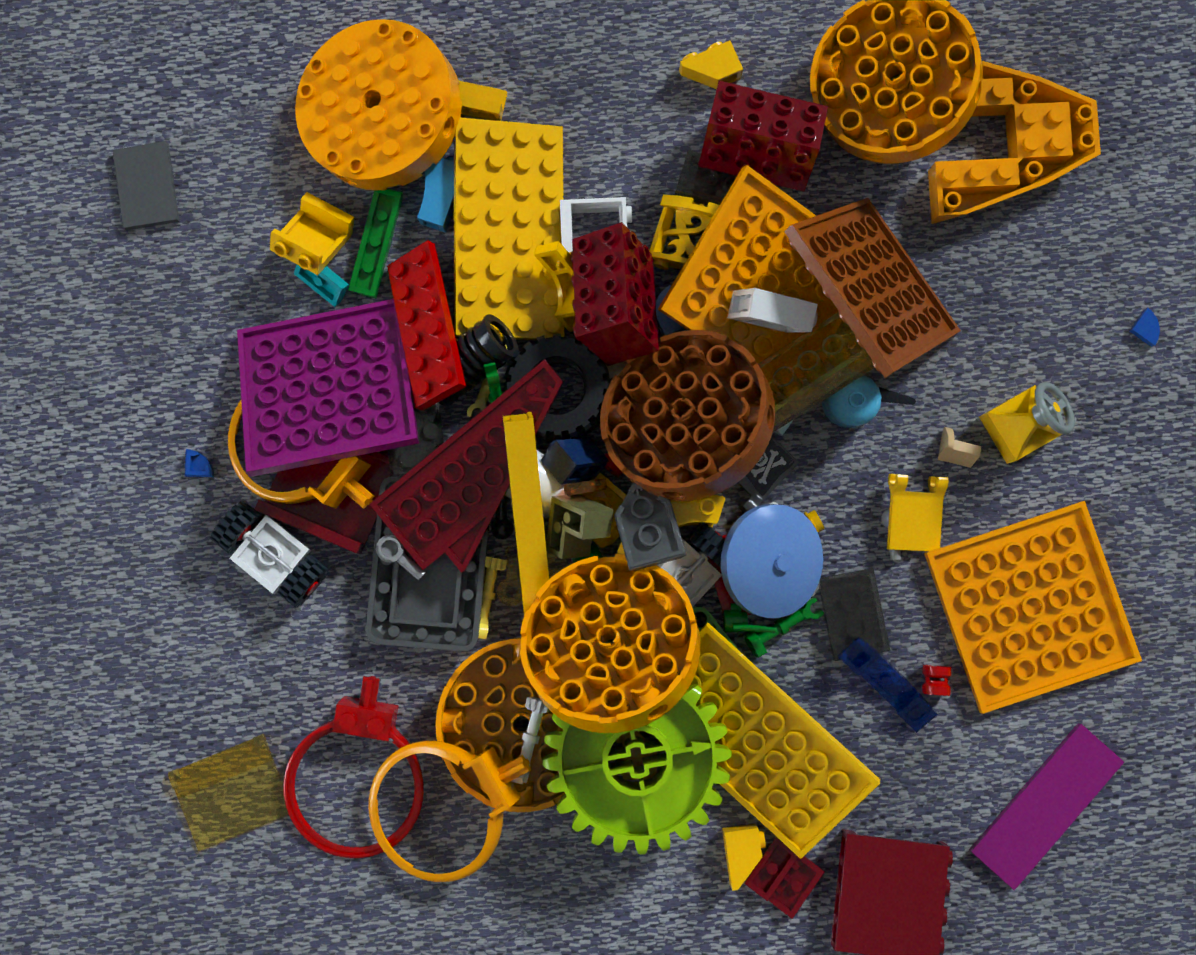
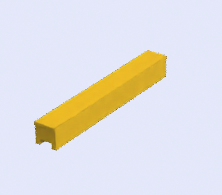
M532 412L503 416L524 616L526 610L529 611L536 599V593L549 580Z

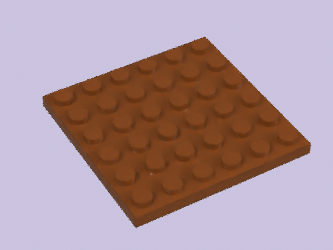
M869 198L792 224L784 231L789 238L791 247L798 251L805 261L806 269L816 277L822 286L824 295L834 303L842 321L849 325L855 334L857 343L862 348H865L872 359L873 366L885 378L961 331Z

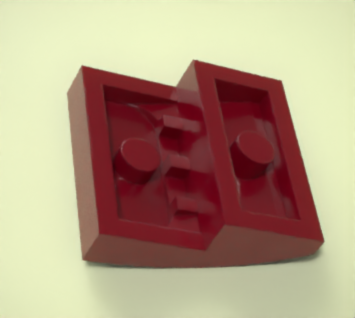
M776 837L744 884L793 919L826 871L805 856L800 859Z

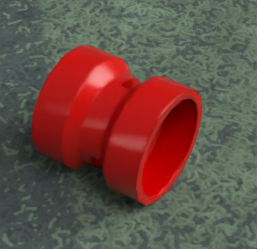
M923 665L922 674L925 676V682L922 684L921 693L950 696L951 687L948 684V678L951 676L952 667ZM930 677L943 678V680L930 679Z

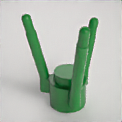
M730 603V610L723 611L725 633L777 632L775 627L748 625L747 612H741L742 608L736 603Z

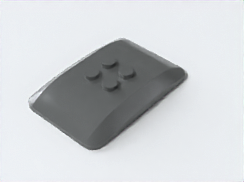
M390 476L384 479L380 485L379 496L397 482L401 476ZM377 514L366 621V635L368 639L373 643L381 645L451 651H469L473 649L479 639L489 527L468 568L461 573L447 554L444 553L424 569L426 573L418 581L398 562H384L378 557L376 545L379 539L385 535L394 534ZM404 548V553L417 564V562L413 559L409 552Z

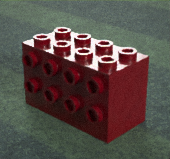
M719 81L698 167L738 176L742 167L748 165L774 185L805 192L820 150L828 106Z
M623 222L572 239L573 251H571L570 256L573 263L571 281L574 287L572 306L575 312L573 331L576 339L581 341L608 366L659 351L653 257L648 247L643 245L637 239L636 234L630 231Z

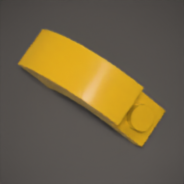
M559 241L539 245L535 249L534 256L551 274L558 292V307L555 316L569 332H573L575 312L572 306L574 287L571 281L573 275L571 252H568Z

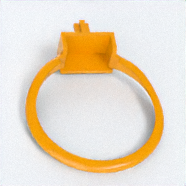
M240 400L229 426L228 450L237 476L250 491L268 501L284 504L301 503L317 498L321 503L336 509L348 495L363 509L370 505L374 495L358 481L371 465L360 455L341 459L317 489L310 486L308 489L303 487L289 492H275L255 483L243 470L236 452L235 435L238 433L242 417V402Z
M420 741L398 749L380 766L370 788L369 817L379 845L398 867L417 878L433 882H451L470 876L479 870L495 851L502 832L504 811L511 808L521 798L512 780L531 771L529 767L530 762L528 758L525 759L521 755L503 765L493 746L478 755L471 754L458 746L442 741ZM420 753L433 754L443 757L456 765L462 762L463 769L472 766L494 806V809L489 813L487 835L481 852L470 864L462 869L443 874L427 873L413 868L414 865L403 859L392 848L384 835L378 815V790L383 778L391 767L410 755Z

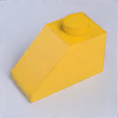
M756 824L722 828L729 883L732 891L738 890L761 860V848H766L764 832L759 831Z

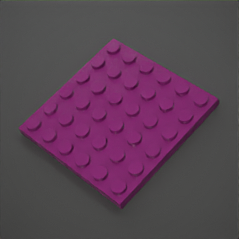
M394 299L237 330L245 467L249 477L419 444L412 388Z

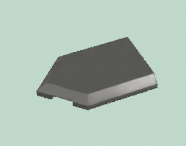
M633 482L627 496L614 514L629 571L644 569L686 556L671 501L662 496L657 497Z

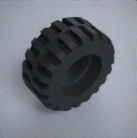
M561 333L553 334V337L545 338V335L537 337L536 342L532 344L528 342L522 346L523 350L512 359L511 366L507 367L504 392L544 359L549 365L564 364L574 368L580 374L584 383L583 398L578 406L565 414L547 413L535 438H541L552 443L558 439L582 438L591 429L594 430L599 425L603 399L611 382L608 368L604 365L603 360L595 353H592L575 336L562 337Z

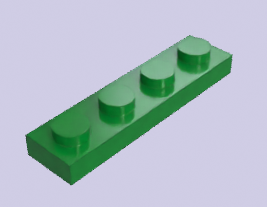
M389 189L374 190L348 288L350 293L377 299L403 199L402 192Z

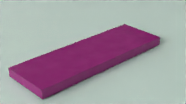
M1078 723L972 845L969 851L1010 888L1015 890L1123 765L1124 761L1086 727Z

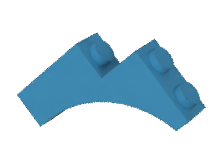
M444 155L436 165L433 163L425 170L424 197L417 219L421 225L446 233L454 212V157L444 159Z

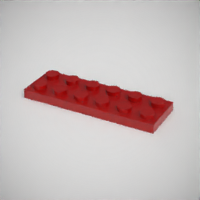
M429 240L387 265L415 408L422 411L466 387L436 247Z

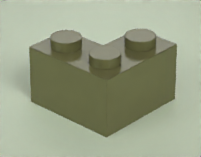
M580 494L552 496L546 551L561 559L590 556L593 539L610 537L613 509Z

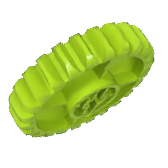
M697 684L689 686L679 702L662 717L648 725L627 732H590L566 723L555 714L552 715V720L563 731H551L545 734L544 742L551 748L557 749L558 752L546 755L542 760V766L548 770L559 771V773L548 780L546 787L549 792H565L558 801L556 809L560 814L576 810L572 823V829L575 832L582 831L588 825L593 826L592 844L600 845L607 835L613 836V847L616 853H622L626 848L628 840H634L638 854L645 855L650 839H655L663 851L670 849L669 834L674 831L683 840H689L692 837L688 825L691 819L698 824L707 825L709 818L703 807L704 803L720 805L723 801L719 792L712 787L713 784H724L730 780L729 773L721 766H718L717 763L731 758L732 751L725 745L715 743V741L727 734V727L723 723H708L717 712L716 705L713 702H706L696 706L702 693L701 687ZM634 731H645L654 735L658 740L644 742L642 737L635 736ZM630 732L631 737L624 741L625 746L611 749L612 744L621 735ZM634 747H640L641 754L664 750L663 754L642 757L643 765L633 766L632 759L615 763L609 762L610 760L631 757L630 749ZM661 766L660 770L652 778L643 781V777L650 774L649 768ZM630 772L631 778H639V782L627 781L620 778L617 774Z

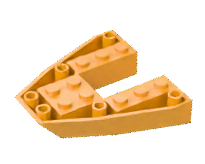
M982 61V90L976 109L971 117L1005 115L1008 158L935 161L928 170L931 224L966 215L1048 184L1100 155L1097 101L1040 76Z

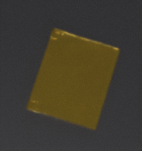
M264 734L168 772L170 783L175 790L198 851L288 815L284 800L283 783Z

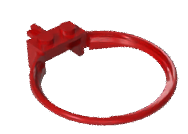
M363 676L360 699L344 696L336 704L334 719L322 724L302 740L291 755L284 775L283 792L285 805L296 829L315 847L326 853L343 858H366L378 855L384 851L379 843L363 847H347L330 842L319 835L307 823L299 809L295 795V777L300 761L307 750L317 740L331 732L389 741V738L393 739L392 743L399 749L410 744L395 727L399 705L377 702L380 679L375 676ZM417 754L406 757L414 779V799L404 823L396 832L386 838L392 847L402 841L410 832L422 808L424 783Z

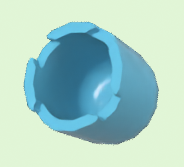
M847 373L835 377L828 383L823 392L821 404L825 415L832 423L844 428H855L869 423L876 417L881 407L882 397L879 387L871 378L863 374Z

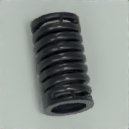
M488 314L484 316L482 321L476 322L474 327L468 328L466 333H462L459 335V338H456L466 387L439 401V404L443 406L451 405L459 397L465 395L467 391L473 389L475 385L480 384L482 380L486 379L484 364L495 362L496 369L498 370L507 361H511L518 356L519 349L513 334L494 315ZM492 325H494L495 327H497V328L500 330V332L502 333V335H503V337H504V339H505L504 341H503L501 335L498 333V331H497Z

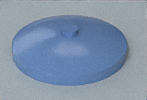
M765 504L745 512L730 528L721 552V574L730 597L746 612L765 618L785 617L803 607L815 592L823 569V549L816 528L803 513L785 505Z

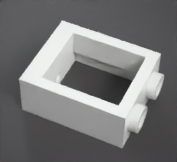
M626 197L560 200L561 243L568 252L573 251L572 214L619 212V223L623 222L626 227L627 223H632V207L626 206Z
M757 288L734 290L727 318L785 333L812 332V328L816 325L818 313L816 312L818 304Z

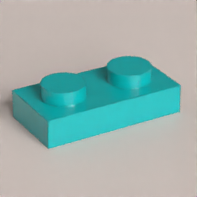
M296 264L293 273L334 307L341 303L349 285L327 266L319 275H316Z

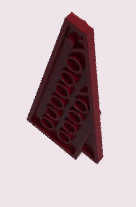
M545 359L370 503V506L422 570L430 566L444 553L447 554L461 573L468 568L510 486L503 416L532 412L536 436L563 384L562 379Z

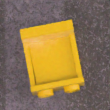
M306 192L301 198L300 210L281 231L274 229L271 232L270 250L278 256L299 265L302 269L319 275L350 239L353 233L355 217Z

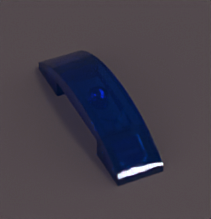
M860 637L855 639L838 655L857 676H862L896 709L897 714L916 733L938 715L917 689L888 660Z

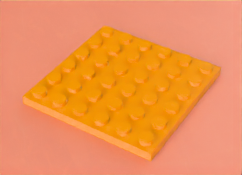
M746 165L742 167L657 310L687 330L716 332L728 336L730 340L744 346L757 361L770 386L787 398L794 399L841 318L838 309L824 295L822 286L816 277L806 269L805 261L798 251L791 247L789 238L784 232L792 224L816 215ZM757 288L818 304L816 310L818 313L817 323L812 328V332L785 333L728 319L733 291Z
M1085 501L924 553L979 713L984 714L1142 661Z

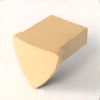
M944 427L938 460L971 468L980 457L981 446L954 440L953 429Z

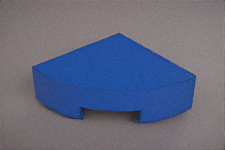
M1146 308L1129 332L1153 347L1156 345L1160 335L1158 319L1149 308Z
M186 449L185 477L214 478V470L212 465H210L211 463L208 462L209 460L203 454L201 455L197 451Z

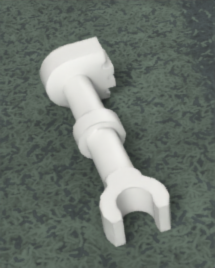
M527 697L525 707L531 710L532 713L527 731L523 732L521 739L524 743L520 756L523 755L525 759L528 758L529 762L531 761L534 746L539 742L540 736L537 734L543 713L550 711L542 700L536 697ZM529 772L512 780V782L519 784L527 783Z

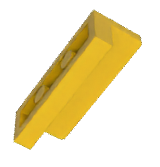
M459 81L460 99L462 100L461 114L487 120H502L507 98L506 90Z

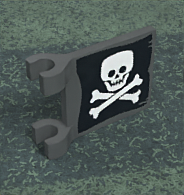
M771 436L769 444L758 463L744 478L737 482L750 495V498L739 508L743 513L759 506L800 463L773 436Z

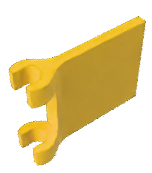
M889 474L890 510L887 549L932 551L940 548L943 499L949 484L948 477L929 476V493L905 491L908 485V475Z

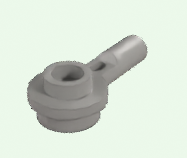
M385 535L379 539L376 545V552L381 560L389 563L398 562L418 581L426 572L404 553V546L395 535Z

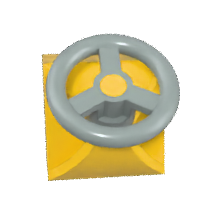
M1042 382L1037 387L1034 385L979 416L1007 464L1023 458L1062 434H1069L1075 426V417L1069 401L1059 388L1049 382ZM1044 391L1050 392L1057 401L1052 400ZM1062 409H1063L1064 414H1065L1066 425H1064L1063 418H1062V415H1061V414H1062Z

